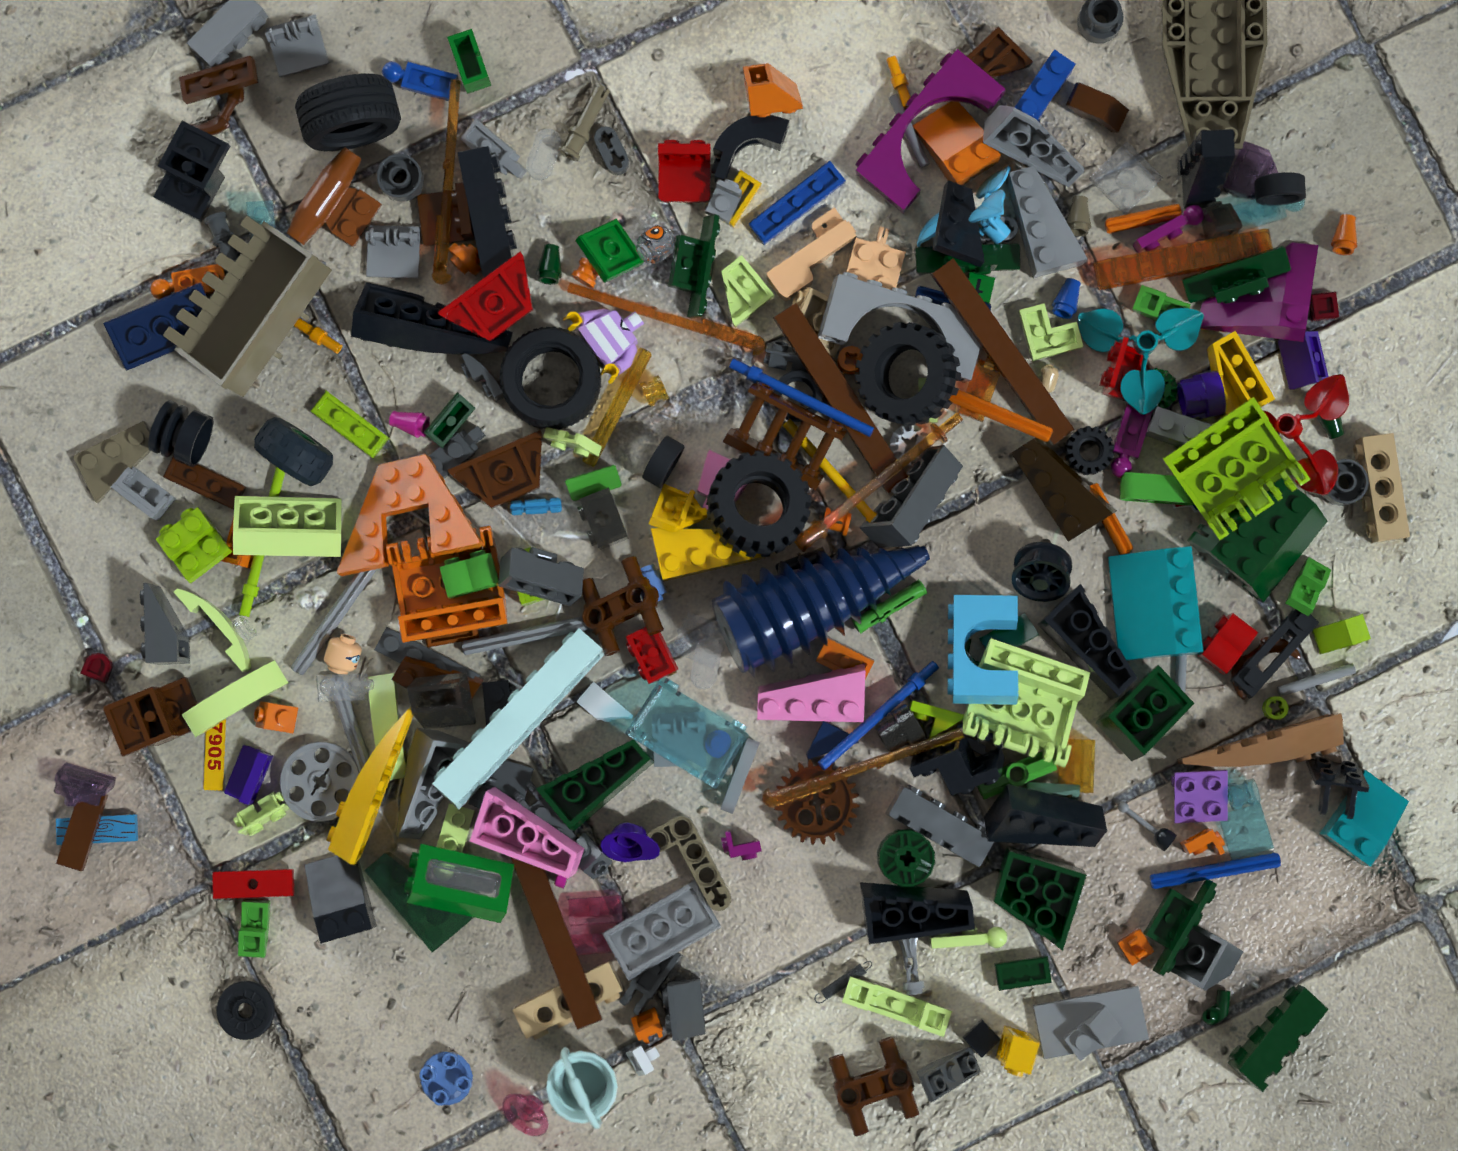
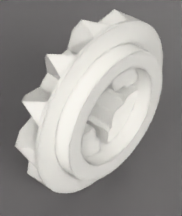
M917 425L899 427L890 439L891 451L899 463L906 466H912L927 447H932L930 435L923 427ZM916 435L917 441L915 445L919 450L911 449L907 454H904L907 445L901 438L910 441Z

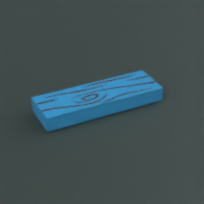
M137 814L101 816L93 843L138 841ZM71 818L56 819L57 845H62Z

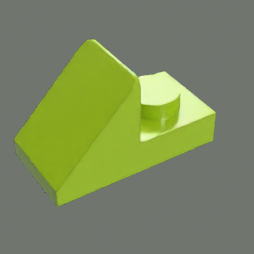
M913 700L910 702L908 709L909 712L914 713L913 718L927 722L929 717L933 718L928 739L960 722L964 714Z

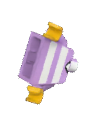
M608 309L588 310L580 313L573 311L563 318V321L569 319L573 322L567 328L569 331H573L580 326L578 328L580 335L604 367L600 375L602 376L604 373L611 375L608 383H613L618 375L631 367L637 353L636 345L638 344L632 332L644 324L636 311L625 319H622L616 310L610 311Z

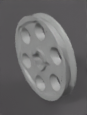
M328 742L310 743L293 752L285 762L280 778L282 796L288 807L295 814L306 820L316 822L333 820L338 818L336 812L340 804L336 800L337 791L344 788L350 793L359 775V771L353 756L344 748ZM319 748H326L330 753V757L325 763H320L316 759L315 754ZM295 760H302L306 765V770L301 775L295 774L292 770V764ZM342 762L349 763L352 768V772L348 777H341L338 774L337 768ZM326 774L324 781L327 783V786H321L319 789H316L317 781L314 780L315 777H322ZM294 786H299L304 790V797L300 801H294L290 796V791ZM318 800L326 805V812L322 816L315 815L312 811L313 803Z

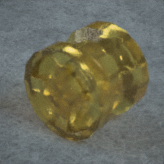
M659 375L653 377V380L648 383L645 381L639 383L650 407L654 406L659 400L665 401L669 399Z

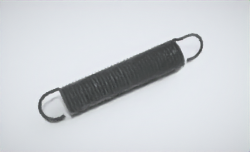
M859 964L833 983L827 985L821 990L825 997L824 1001L846 988L850 976L859 979L867 973L868 969L864 970L861 964ZM817 993V994L815 995V997H814L815 1002H816V1003H823L824 1001H822V1002H817V1001H816V996L819 994V993Z

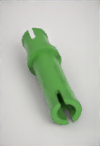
M918 579L885 601L876 604L877 611L871 608L861 614V625L854 619H852V623L861 634L879 622L882 624L886 621L885 618L926 595L927 590Z

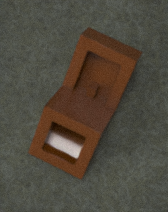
M1076 82L1066 103V106L1080 118L1096 119L1110 132L1119 133L1129 112V109L1113 96L1080 82Z

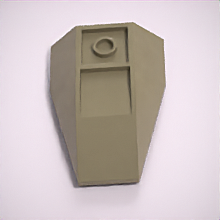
M1162 0V48L1188 147L1201 131L1234 129L1235 150H1241L1267 48V0Z

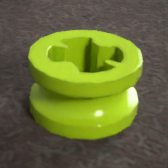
M1279 696L1267 698L1262 705L1264 715L1271 720L1284 718L1289 710L1286 700ZM1278 701V707L1282 710L1280 713L1278 712L1273 715L1269 705L1270 703L1275 704Z

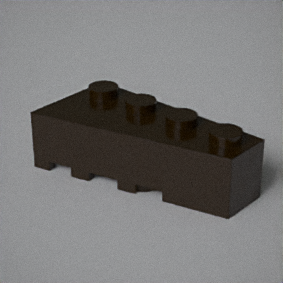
M1033 438L1011 453L1068 542L1117 511L1095 489L1091 488L1077 472L1072 470L1044 441Z

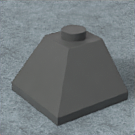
M1198 925L1196 927L1193 926L1188 934L1189 941L1182 950L1179 949L1174 958L1176 962L1171 972L1206 991L1232 974L1244 951Z

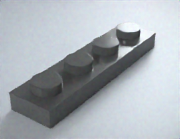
M386 627L374 649L399 663L402 662L405 656L436 664L439 669L449 672L452 670L462 672L463 676L473 679L475 676H481L416 641L402 643L401 634L389 627Z

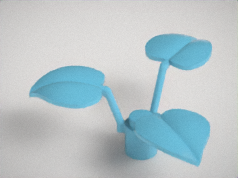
M1010 166L994 173L980 185L976 192V197L978 199L984 197L985 200L969 217L970 223L980 221L982 226L981 228L979 227L980 235L986 234L994 244L1001 243L1011 232L1008 226L1000 219V215L1004 214L1003 202L1005 192L1002 189L998 190L1005 182ZM939 213L929 219L922 228L917 240V247H920L922 243L935 236Z

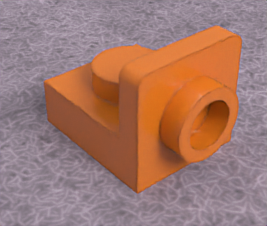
M1209 828L1180 842L1183 851L1188 854L1198 855L1208 849L1207 844L1211 845L1215 854L1222 855L1225 853L1222 848L1225 845L1222 836L1218 831L1214 832L1213 829Z

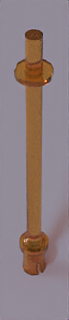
M956 412L939 427L937 424L932 423L930 425L932 432L824 519L817 521L814 519L811 521V526L799 534L794 541L797 547L802 552H805L817 540L827 537L829 527L939 440L942 443H946L948 440L945 434L963 421L961 415Z

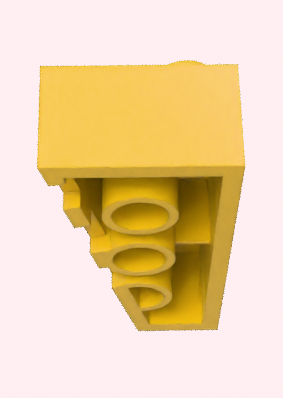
M651 528L663 582L765 559L760 554L748 557L745 551L740 550L739 554L732 551L733 546L729 543L726 545L722 544L719 541L721 538L720 534H714L712 529H680L671 532L660 528Z

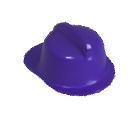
M625 822L616 825L612 832L601 841L603 853L615 861L656 859L660 854L658 844L647 836V831L642 826L634 823Z

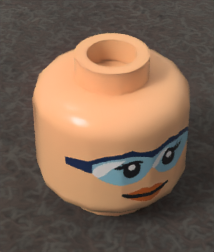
M341 634L340 637L330 639L324 656V662L328 665L330 671L347 675L348 672L356 669L362 648L355 642V637Z

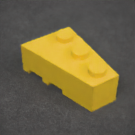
M1236 331L1214 342L1206 349L1211 372L1217 371L1224 387L1226 410L1224 415H1220L1221 418L1252 397L1255 398L1261 408L1275 400Z

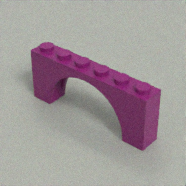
M958 49L953 54L949 52L939 64L942 68L936 75L932 72L923 83L925 88L918 95L915 92L906 103L908 108L902 115L897 113L889 123L891 126L889 131L885 135L883 133L879 134L872 143L874 149L868 155L864 153L855 164L858 167L856 175L903 214L920 195V189L908 176L901 156L903 136L911 121L926 108L938 103L951 101L971 104L988 114L1005 93V88Z

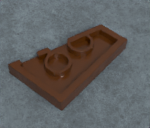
M405 656L391 679L457 721L461 719L484 681L483 678L476 676L474 679L463 676L462 672L456 670L449 672L439 669L436 664Z

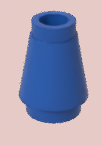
M1073 278L1066 279L1052 302V313L1063 319H1071L1073 314L1077 312L1081 285L1078 280Z

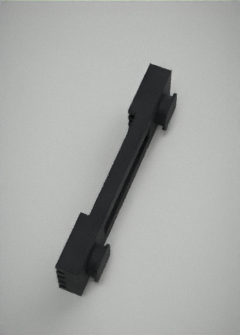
M1293 609L1230 681L1234 682V685L1238 686V689L1242 690L1243 694H1246L1249 699L1253 698L1318 625L1319 621L1311 614L1307 616ZM1288 630L1290 634H1293L1294 638L1262 672L1256 665Z

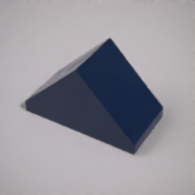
M822 721L806 753L807 759L829 753L849 733Z

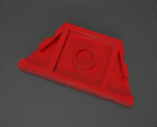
M521 251L438 312L439 315L488 341H492L530 313L533 307L524 256Z

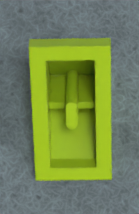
M1363 614L1312 630L1319 654L1353 646L1371 639Z

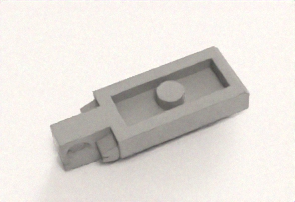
M475 118L459 138L471 149L489 146L492 153L496 152L503 174L507 175L510 171L517 178H522L527 172L517 162L520 156L516 151L478 119Z

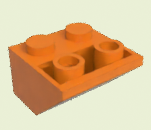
M765 63L743 67L746 97L751 116L767 117L771 113L782 112L789 114L796 112L798 109H803L797 84L772 65Z

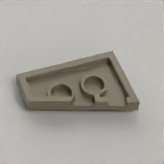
M142 421L73 456L95 503H99L112 489V484L117 481L126 468L132 469L133 466L136 467L151 452L148 448L150 430L146 422Z

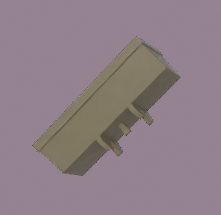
M245 216L240 224L254 234L249 243H246L235 234L228 241L231 247L241 253L238 259L234 262L223 253H220L215 259L216 264L228 271L224 279H219L209 271L202 278L204 283L215 290L213 295L209 299L199 291L194 290L189 297V300L202 308L199 315L196 317L184 308L177 314L176 318L190 327L185 335H182L172 327H168L163 334L165 338L177 345L174 349L176 352L226 390L229 389L243 398L271 357L275 356L281 360L283 355L277 351L278 347L286 336L288 338L293 332L290 330L299 317L306 321L309 320L310 316L303 311L332 271L312 253L265 221L260 225L248 216Z

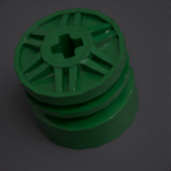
M897 829L887 834L880 842L877 850V864L882 874L892 883L902 887L916 886L924 882L931 875L935 865V852L930 841L922 834L910 829ZM906 851H909V855L914 857L913 861H908L907 865H904V861L900 860V855H905Z

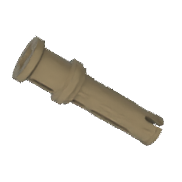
M594 85V89L575 126L569 127L567 139L563 146L558 148V152L572 161H579V153L585 142L587 143L590 140L589 131L610 93L609 89L604 90L605 87L603 85Z

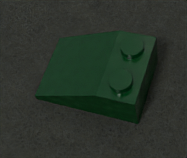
M1157 665L1115 702L1095 723L1131 761L1145 756L1195 703Z

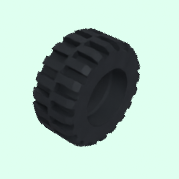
M903 322L894 323L893 327L885 326L881 328L880 335L873 334L868 339L870 345L868 347L863 345L860 351L863 354L862 360H857L855 368L860 369L859 375H855V383L861 385L858 393L860 398L866 399L865 406L869 410L875 411L876 416L903 425L914 426L915 423L922 425L928 423L929 418L936 419L941 416L942 412L940 410L942 408L948 409L952 404L949 400L951 395L956 396L959 388L955 387L956 381H961V373L956 370V367L960 366L959 358L953 355L955 349L952 344L947 343L946 338L933 329L911 322L908 324ZM907 350H917L923 354L927 363L928 374L923 388L913 397L908 399L895 396L890 388V367L901 353Z
M755 451L753 455H750L748 452L742 453L738 459L732 458L726 463L724 468L719 470L709 489L710 492L706 502L708 510L706 513L708 520H712L711 529L714 534H720L721 538L719 541L722 544H731L733 546L732 551L738 554L740 550L745 551L748 557H754L756 554H760L761 557H768L772 552L778 554L796 540L809 519L811 512L809 507L812 502L811 496L807 495L810 489L808 482H802L801 477L803 473L799 468L793 470L790 467L792 464L790 460L786 458L783 462L777 459L779 454L771 452L769 456H764V451ZM749 483H759L775 491L783 507L779 520L767 526L754 525L746 521L738 513L734 503L735 494L741 486Z

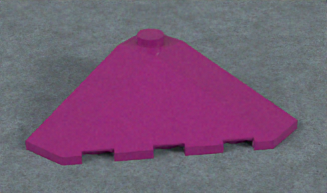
M1296 242L1287 245L1285 249L1291 270L1267 278L1269 287L1264 288V291L1259 294H1245L1239 296L1236 301L1227 304L1223 302L1217 303L1216 297L1208 298L1202 302L1200 312L1204 314L1200 329L1228 333L1236 331L1237 334L1304 342L1319 245Z

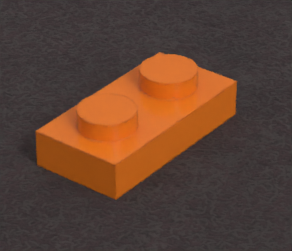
M827 637L828 646L823 644L816 662L832 670L847 669L865 663L866 679L875 660Z

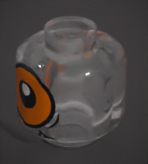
M659 225L652 226L637 238L636 251L639 257L646 263H660L672 255L675 250L674 234L668 228L664 229Z

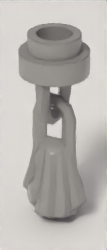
M917 938L898 940L903 953L904 967L907 975V982L903 983V990H906L907 995L922 994V988H925L924 980H919ZM908 958H912L913 965H909ZM911 974H914L915 981H911Z

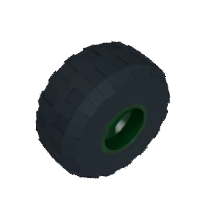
M278 417L268 419L254 439V448L260 455L283 472L309 486L321 483L333 465V454L327 448L299 428Z

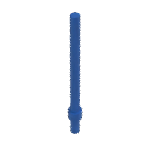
M734 358L730 363L729 368L747 376V380L753 383H765L772 387L773 390L868 437L871 436L874 427L763 373L762 369L754 365L750 367Z
M931 661L919 673L915 672L907 679L908 682L818 761V765L823 770H826L914 690H920L926 684L925 681L939 669L938 665Z

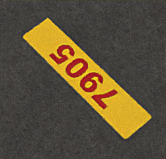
M226 719L206 731L204 790H223Z

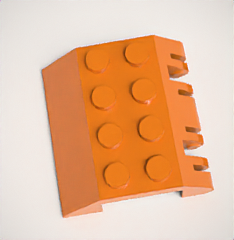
M491 525L479 527L480 537L484 546L440 556L431 554L430 536L427 537L429 550H427L424 538H418L417 547L420 555L412 557L408 541L401 542L403 555L401 554L398 542L386 544L388 562L393 569L401 615L398 616L402 643L508 624L504 588L495 586L449 599L439 568L445 565V560L459 557L460 561L469 559L470 553L485 550L486 554H492L499 578L500 564Z

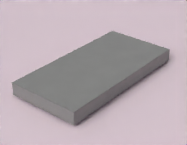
M694 880L602 934L629 981L721 928V925Z
M1132 986L1033 1005L1043 1059L1074 1054L1063 1040V1037L1104 1006H1106L1122 1028L1106 1047L1101 1045L1097 1049L1149 1040L1139 987Z

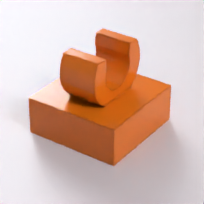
M1139 928L1117 941L1118 946L1132 966L1155 952Z
M655 1007L631 1018L639 1041L643 1040L646 1044H649L648 1037L656 1033L659 1038L663 1037V1027Z

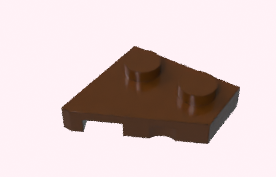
M999 26L967 56L992 78L1028 68L1033 63Z

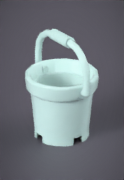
M564 1047L561 1050V1059L554 1064L548 1074L546 1092L550 1105L558 1115L570 1122L582 1124L590 1122L593 1128L599 1129L602 1125L600 1117L609 1111L615 1101L617 1082L613 1069L601 1056L586 1051L570 1052L567 1047Z

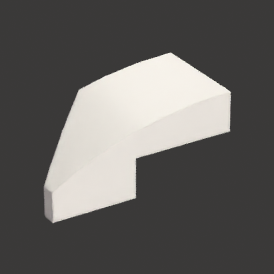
M594 682L576 701L593 717L604 722H611V720L622 718L632 719L633 717L628 710Z

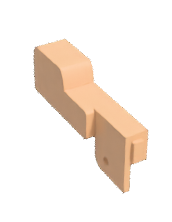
M835 207L813 222L812 230L817 236L816 240L767 272L766 279L782 300L789 301L799 290L802 291L803 288L811 286L813 283L811 270L856 238V231L849 221L843 220Z

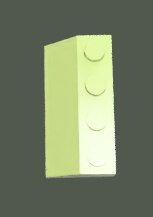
M235 496L233 555L341 557L342 498Z

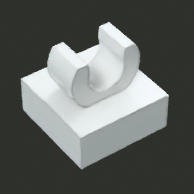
M638 1046L626 1052L638 1076H643L653 1071L654 1068L650 1062L660 1056L656 1047H650L644 1051L642 1046Z

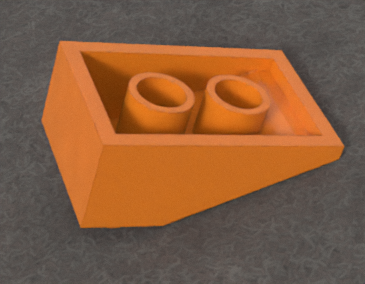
M948 102L912 125L946 179L962 186L996 165L1001 157L998 150L983 143L984 130L960 102Z

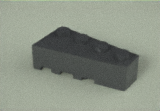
M945 445L927 447L906 472L909 477L900 481L892 488L893 496L885 504L880 503L875 508L874 512L877 515L870 523L865 520L859 528L878 548L912 546L919 539V534L924 526L932 519V514L937 506L945 499V494L949 487L957 480L958 473L963 465Z
M908 785L907 788L900 786L885 814L980 867L994 843L988 842L986 828L979 824L976 828L967 823L969 818L957 811H954L953 815L943 810L946 805L934 798H931L930 801L921 797L922 791L911 785Z

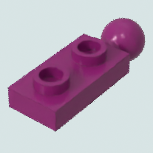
M1190 205L1184 210L1183 215L1138 238L1133 243L1137 254L1144 250L1146 253L1155 250L1160 246L1159 242L1165 238H1168L1169 241L1183 234L1182 229L1186 225H1199L1204 219L1203 209L1198 205Z
M1126 403L1113 450L1114 453L1120 455L1111 464V471L1116 477L1121 478L1125 472H1131L1132 464L1129 461L1130 458H1139L1153 410L1142 415Z

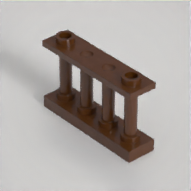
M759 382V384L753 383L748 390L749 393L755 395L753 402L740 428H736V430L731 428L727 432L723 443L742 453L748 452L750 455H753L755 451H764V456H769L771 452L779 454L777 459L783 462L787 458L792 462L790 467L793 470L799 468L803 473L801 477L802 482L807 481L809 488L816 491L824 477L819 474V467L834 438L842 441L847 430L843 429V425L833 419L828 421L772 392L773 388L762 382ZM764 401L778 407V410L763 440L758 442L750 437L749 431ZM789 413L802 421L787 451L781 454L773 450L772 444ZM812 425L824 431L825 434L811 462L804 466L796 462L795 456Z

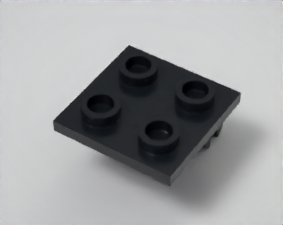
M1324 757L1306 760L1315 785H1321L1318 807L1320 815L1327 814L1331 785L1348 787L1345 815H1347L1346 819H1353L1357 792H1369V785L1360 766L1350 761H1343L1342 763L1331 762V760Z

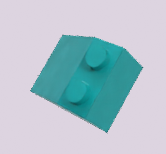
M1364 770L1363 775L1369 785V792H1357L1353 819H1346V795L1319 834L1361 865L1371 867L1387 845L1409 801L1370 772Z

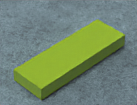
M328 391L324 392L311 409L313 414L373 459L389 439V437Z

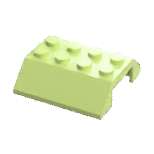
M990 639L978 667L986 670L1018 671L1017 705L967 704L963 717V734L975 737L977 733V738L984 740L988 732L993 733V744L999 746L1002 742L1004 748L1025 754L1027 751L1028 756L1035 757L1039 749L1043 750L1044 761L1050 762L1052 760L1054 765L1064 768L1068 762L1072 747L1071 745L1067 746L1077 703L1085 696L1090 672Z

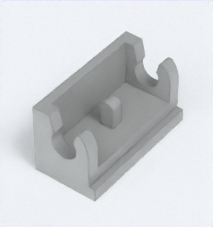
M134 466L132 469L126 468L111 486V488L146 515L157 521L161 519L176 499Z

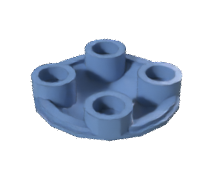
M441 1052L433 1055L425 1062L419 1075L424 1093L438 1106L452 1105L460 1102L468 1095L472 1087L473 1074L470 1065L462 1056L454 1052Z

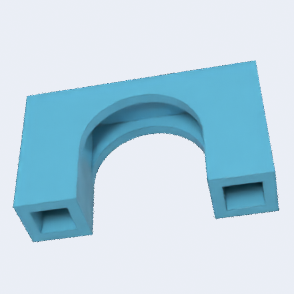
M954 595L953 604H948V620H953V629H948V644H953V654L948 653V669H953V679H948L947 686L948 695H953V704L1017 705L1018 671L986 670L976 666L966 655L965 644L973 634L982 630H1016L1018 622V596Z

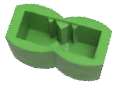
M485 550L470 553V558L460 561L459 557L445 560V565L439 567L449 599L498 586L499 583L493 556L491 553L486 554Z

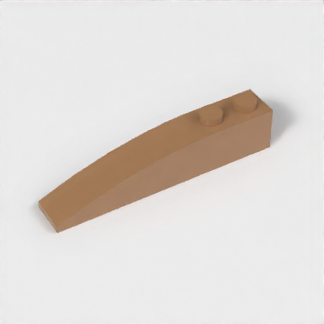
M1341 713L1325 714L1178 758L1177 761L1178 764L1209 767L1264 765L1295 759L1296 763L1312 759V753L1320 751L1321 755L1330 754L1337 751L1336 746L1344 744L1343 717Z

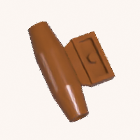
M344 147L330 161L299 204L286 234L305 245L326 223L331 233L353 248L355 247L382 206L380 202L361 189L349 188L362 160L359 156Z

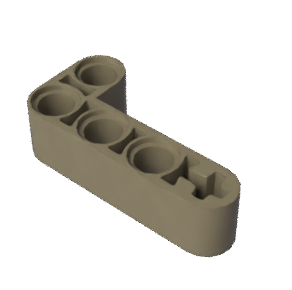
M684 815L677 816L649 832L648 837L650 838L657 832L664 834L666 837V844L663 847H659L660 852L677 844L711 909L723 911L729 907L731 903L730 891L696 826L689 817ZM679 820L687 821L690 826L689 832L685 835H680L675 831V824ZM690 844H698L702 848V854L699 858H691L687 854V848ZM705 867L711 868L715 874L713 880L710 882L702 881L699 876L701 869ZM719 881L721 885L716 886L719 894L725 893L727 896L724 898V904L713 903L712 900L715 898L713 890L711 889L707 892L705 888L711 887Z

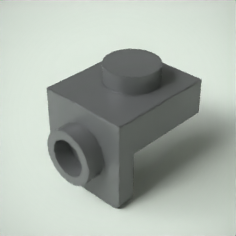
M586 833L582 834L575 841L585 848L579 867L589 877L596 879L606 872L612 860L602 852Z

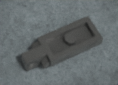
M479 426L469 433H466L465 430L457 433L443 448L439 447L429 455L436 466V470L442 475L443 479L449 476L448 469L465 463L475 455L474 452L479 449L476 443L486 436Z

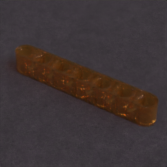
M1260 229L1100 260L1093 263L1098 290H1106L1210 270L1273 249L1269 229Z

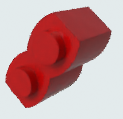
M1234 613L1229 614L1227 617L1222 615L1214 625L1217 630L1212 637L1207 635L1202 640L1203 652L1197 655L1222 675L1227 674L1258 634L1255 629Z

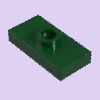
M1048 956L994 963L999 991L1052 983Z

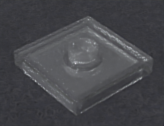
M1128 142L1124 143L1089 177V180L1124 215L1163 179Z

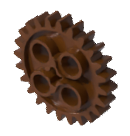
M809 759L805 768L800 762L798 763L799 771L797 772L789 768L790 778L781 777L786 784L784 786H776L782 794L774 796L775 800L781 801V805L774 807V810L782 811L783 814L777 820L787 821L783 827L784 830L790 827L793 828L792 838L800 833V842L803 843L807 837H810L811 845H814L816 838H820L821 843L824 845L827 836L833 842L836 841L834 833L838 832L844 836L845 833L842 829L844 825L852 828L848 819L849 817L857 818V815L851 812L852 808L860 807L859 804L853 803L852 799L857 798L859 794L851 793V789L856 786V783L847 784L846 781L849 779L850 774L841 776V766L834 771L832 770V763L826 770H823L818 763L817 766H814L811 759ZM812 778L816 780L818 797L824 799V803L820 804L822 825L817 823L815 806L809 804V801L813 800L810 781ZM824 779H831L835 784V789L830 794H824L820 790V784ZM799 783H804L808 786L809 793L805 798H797L794 794V788ZM830 805H835L839 809V816L835 820H828L824 815L825 809ZM805 809L810 810L813 814L812 822L807 825L801 824L798 820L799 813Z

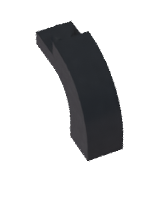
M774 115L767 117L747 116L728 126L719 136L713 148V155L721 157V159H715L711 173L715 174V183H717L718 179L722 181L727 179L734 158L742 149L748 146L763 145L781 151L789 128V120Z

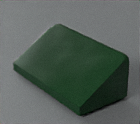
M457 392L424 433L443 448L476 408Z
M1023 613L1018 616L1016 630L995 629L979 638L984 649H986L990 639L1019 647L1038 636L1039 633L1027 615Z

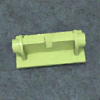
M273 791L257 801L262 809L259 812L254 804L238 812L237 817L233 818L238 827L243 826L238 833L249 834V836L255 835L264 829L262 825L270 820L276 822L285 817V811L290 808L287 804L281 803L284 801L282 793L280 791L276 793Z

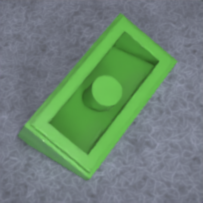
M614 465L572 477L565 481L573 501L610 491L622 485L617 468Z

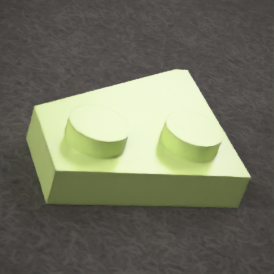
M742 255L721 271L731 319L735 328L774 297L772 291Z
M547 427L543 438L551 442V447L565 451L566 447L574 449V454L588 458L589 454L599 456L602 446L578 433L571 435L567 431Z

